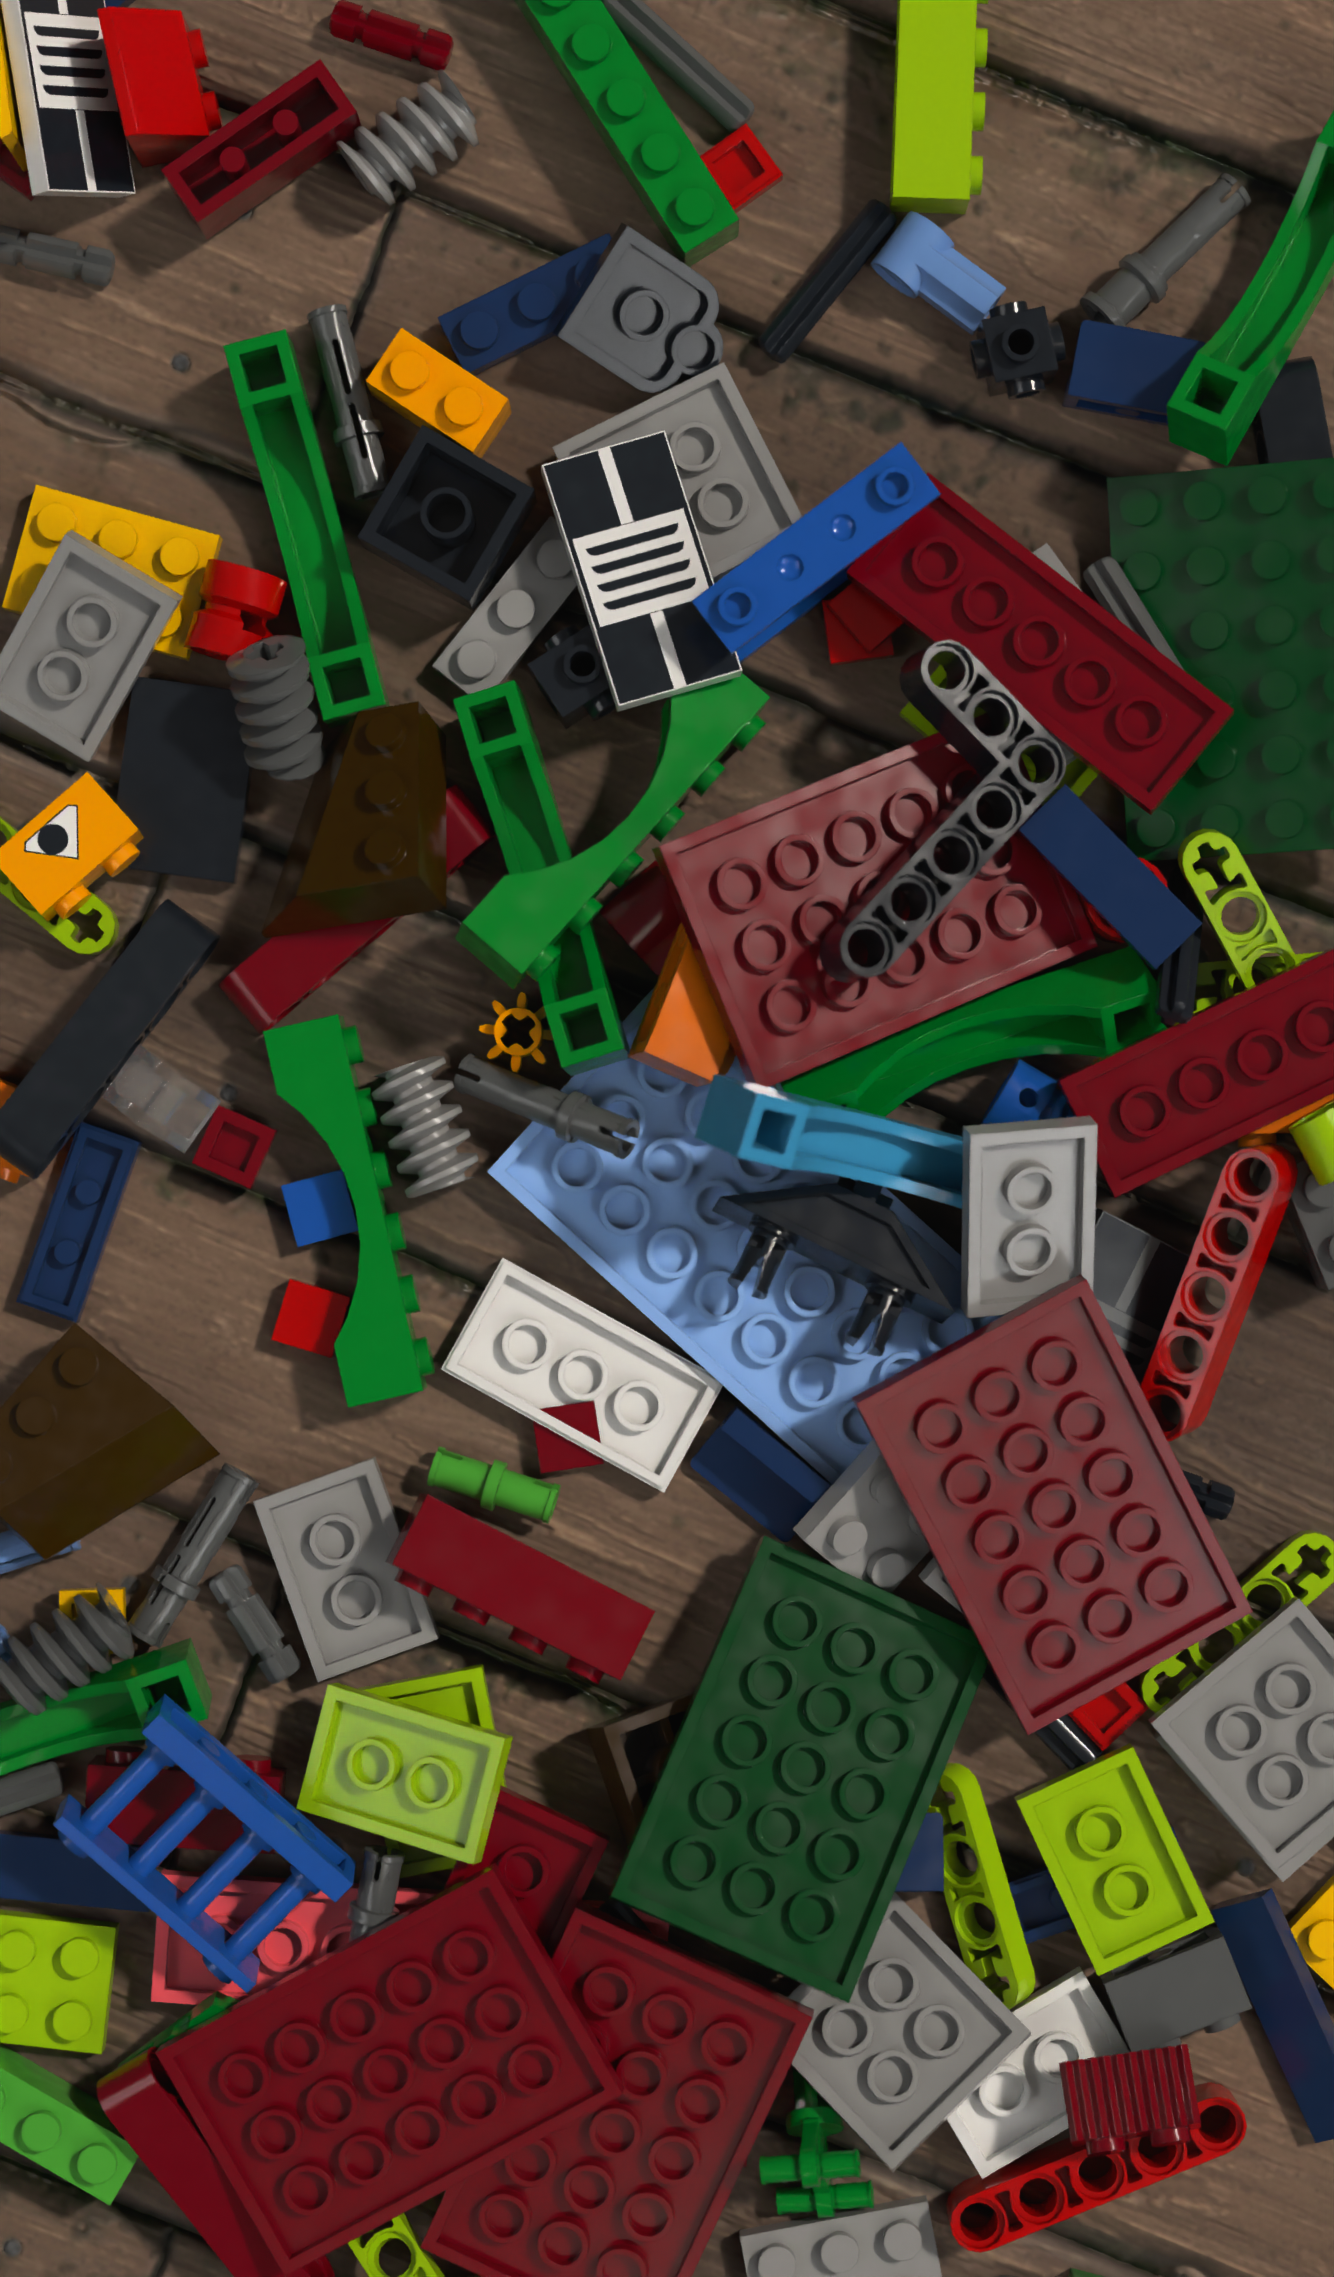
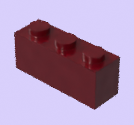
M319 59L162 168L161 171L170 188L207 240L337 150V141L347 143L355 137L354 129L361 126L357 111L321 59Z
M131 1746L106 1747L105 1755H96L87 1767L86 1809L108 1789L144 1749ZM235 1755L285 1798V1767H271L272 1758L268 1756ZM177 1764L174 1767L166 1765L107 1827L128 1845H143L196 1790L194 1786L195 1779ZM225 1806L222 1809L214 1807L176 1848L226 1851L244 1832L242 1828L244 1822ZM274 1849L269 1852L262 1850L260 1853L276 1854L277 1851Z

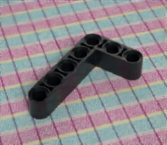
M938 641L907 658L901 667L899 681L901 690L908 701L977 772L825 935L820 946V960L827 974L836 981L844 983L857 982L881 975L888 970L1050 795L1065 775L1067 763L1064 751L1058 742L968 648L956 641ZM930 660L938 662L946 671L947 685L945 689L939 688L930 679L928 672ZM976 707L986 711L991 719L992 728L989 736L981 733L974 723L973 715ZM1021 753L1030 757L1035 764L1036 776L1033 783L1025 779L1019 770L1018 762ZM979 798L987 801L993 809L995 817L991 828L983 825L977 817L976 806ZM937 843L945 846L952 856L953 863L949 874L942 872L935 864L933 854ZM894 889H899L909 899L911 908L907 920H902L892 910L890 901ZM852 935L861 938L867 946L868 957L863 967L855 964L849 957L847 947Z

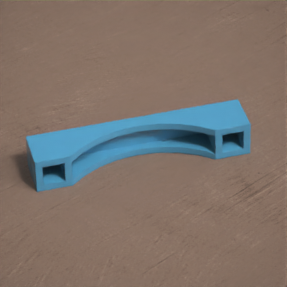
M714 1074L695 1138L738 1158L788 1170L815 1171L860 1180L962 1209V1136Z

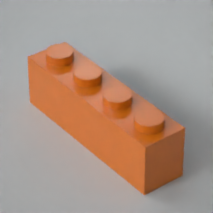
M681 922L628 1057L695 1087L711 1084L714 1074L725 1076L732 1066L736 1054Z

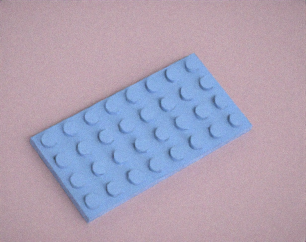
M654 988L622 1022L630 1048ZM735 1056L732 1066L725 1076L747 1082L737 1056ZM632 1058L574 1075L560 1090L561 1092L568 1095L573 1091L581 1092L592 1098L593 1105L626 1118H633L639 1122L638 1138L627 1134L622 1135L615 1131L612 1133L618 1138L635 1144L631 1153L625 1159H620L612 1153L579 1139L574 1143H570L556 1137L555 1129L532 1121L487 1172L831 1484L841 1476L873 1440L852 1400L853 1397L1004 1316L966 1317L961 1309V1255L884 1186L880 1193L893 1199L889 1210L893 1211L954 1311L943 1324L910 1308L903 1307L885 1345L883 1355L874 1356L867 1354L875 1322L872 1321L854 1346L847 1343L844 1337L847 1331L850 1330L868 1290L863 1285L792 1250L786 1251L765 1299L752 1297L760 1268L757 1264L752 1267L737 1289L728 1282V1278L734 1272L752 1233L748 1228L713 1212L712 1209L721 1196L837 1183L840 1176L815 1171L788 1170L738 1158L695 1138L711 1084L695 1087Z

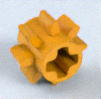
M520 992L517 998V1008L507 1010L503 1004L494 1000L492 1002L493 1009L499 1015L495 1025L485 1024L479 1026V1031L486 1035H494L497 1045L489 1050L487 1057L492 1060L498 1058L503 1052L512 1055L511 1068L513 1072H519L522 1066V1057L532 1055L537 1062L544 1065L547 1061L539 1048L543 1040L554 1041L551 1030H544L541 1022L547 1017L544 1007H541L535 1013L528 1010V999L526 993ZM514 1016L520 1022H524L531 1017L535 1022L536 1026L529 1032L534 1043L527 1049L518 1043L511 1045L509 1048L505 1045L503 1039L509 1034L505 1022L509 1018Z

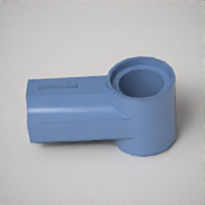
M913 211L907 213L871 262L875 272L892 287L911 298L920 296L972 336L979 328L981 320L989 316V310L996 306L1006 290L1005 286L954 249V242L941 228L926 217Z

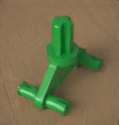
M792 2067L795 2110L786 2113V2133L802 2137L799 2155L760 2156L762 2185H766V2183L802 2181V2186L776 2187L778 2214L813 2212L817 2210L818 2218L835 2217V2209L874 2208L872 2180L833 2185L832 2178H860L859 2150L828 2152L827 2136L843 2131V2119Z

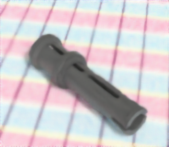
M1222 173L1217 178V181L1142 254L1134 252L1131 255H1125L1119 261L1120 270L1096 293L1089 291L1080 298V304L1090 320L1126 327L1148 303H1159L1166 296V291L1168 290L1167 281L1217 232L1251 203L1250 196L1245 188L1241 186L1224 203H1221L1220 201L1231 192V187L1237 182L1231 175Z

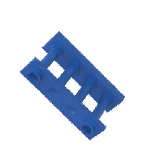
M900 442L692 600V604L732 655L737 652L741 664L819 605L822 600L827 599L850 580L847 578L846 572L859 557L937 499L941 493L903 443Z
M164 1694L147 1712L141 1732L147 1737L145 1740L147 1748L88 1809L68 1794L60 1803L53 1825L58 1829V1836L62 1843L72 1853L81 1858L91 1857L203 1955L204 1964L216 1978L227 1984L233 1981L248 1993L256 1985L260 1959L252 1951L310 1892L317 1894L322 1891L336 1903L353 1885L356 1861ZM177 1764L195 1779L194 1786L196 1790L135 1851L107 1826L166 1765L174 1767ZM225 1806L244 1822L242 1824L244 1832L183 1893L163 1876L156 1867L214 1807L222 1809ZM272 1849L276 1850L292 1864L290 1866L292 1874L231 1935L209 1916L204 1909L262 1850L267 1852Z

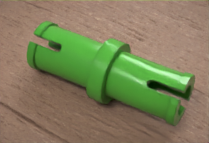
M440 1446L433 1459L427 1480L428 1486H436L480 1500L481 1508L493 1511L495 1506H499L542 1520L543 1523L549 1524L561 1489L559 1484H551L507 1470L508 1463L495 1459L491 1465L447 1451L446 1448Z

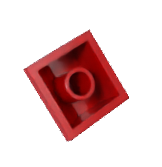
M110 6L97 9L125 137L142 168L174 161L213 134L212 131L223 127L215 91L203 92L198 69L209 67V60L201 29L189 30L181 10Z

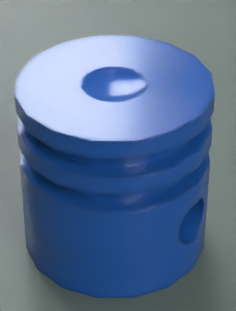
M1018 1059L992 1099L980 1124L1074 1116L1062 1091L1056 1088L1058 1082Z

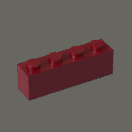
M424 1493L419 1494L385 1561L399 1569L394 1581L428 1598L434 1587L455 1597L456 1600L451 1610L486 1627L491 1616L512 1626L513 1629L508 1639L541 1656L547 1645L569 1655L570 1657L565 1668L598 1685L604 1674L621 1681L655 1613L654 1610Z

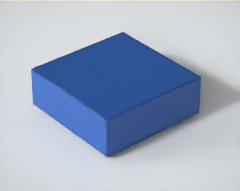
M342 1169L281 1186L297 1247L358 1231L355 1207Z

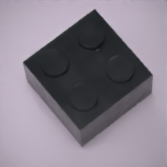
M422 425L359 533L358 538L366 550L474 611L536 505L535 489Z

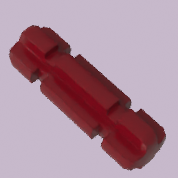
M339 0L336 3L329 22L330 33L334 37L352 43L358 38L361 39L364 47L410 62L413 57L419 58L420 65L437 71L440 69L445 70L454 46L453 38L449 34L431 28L425 33L421 31L419 24L373 9L367 14L362 10L363 6L346 0Z

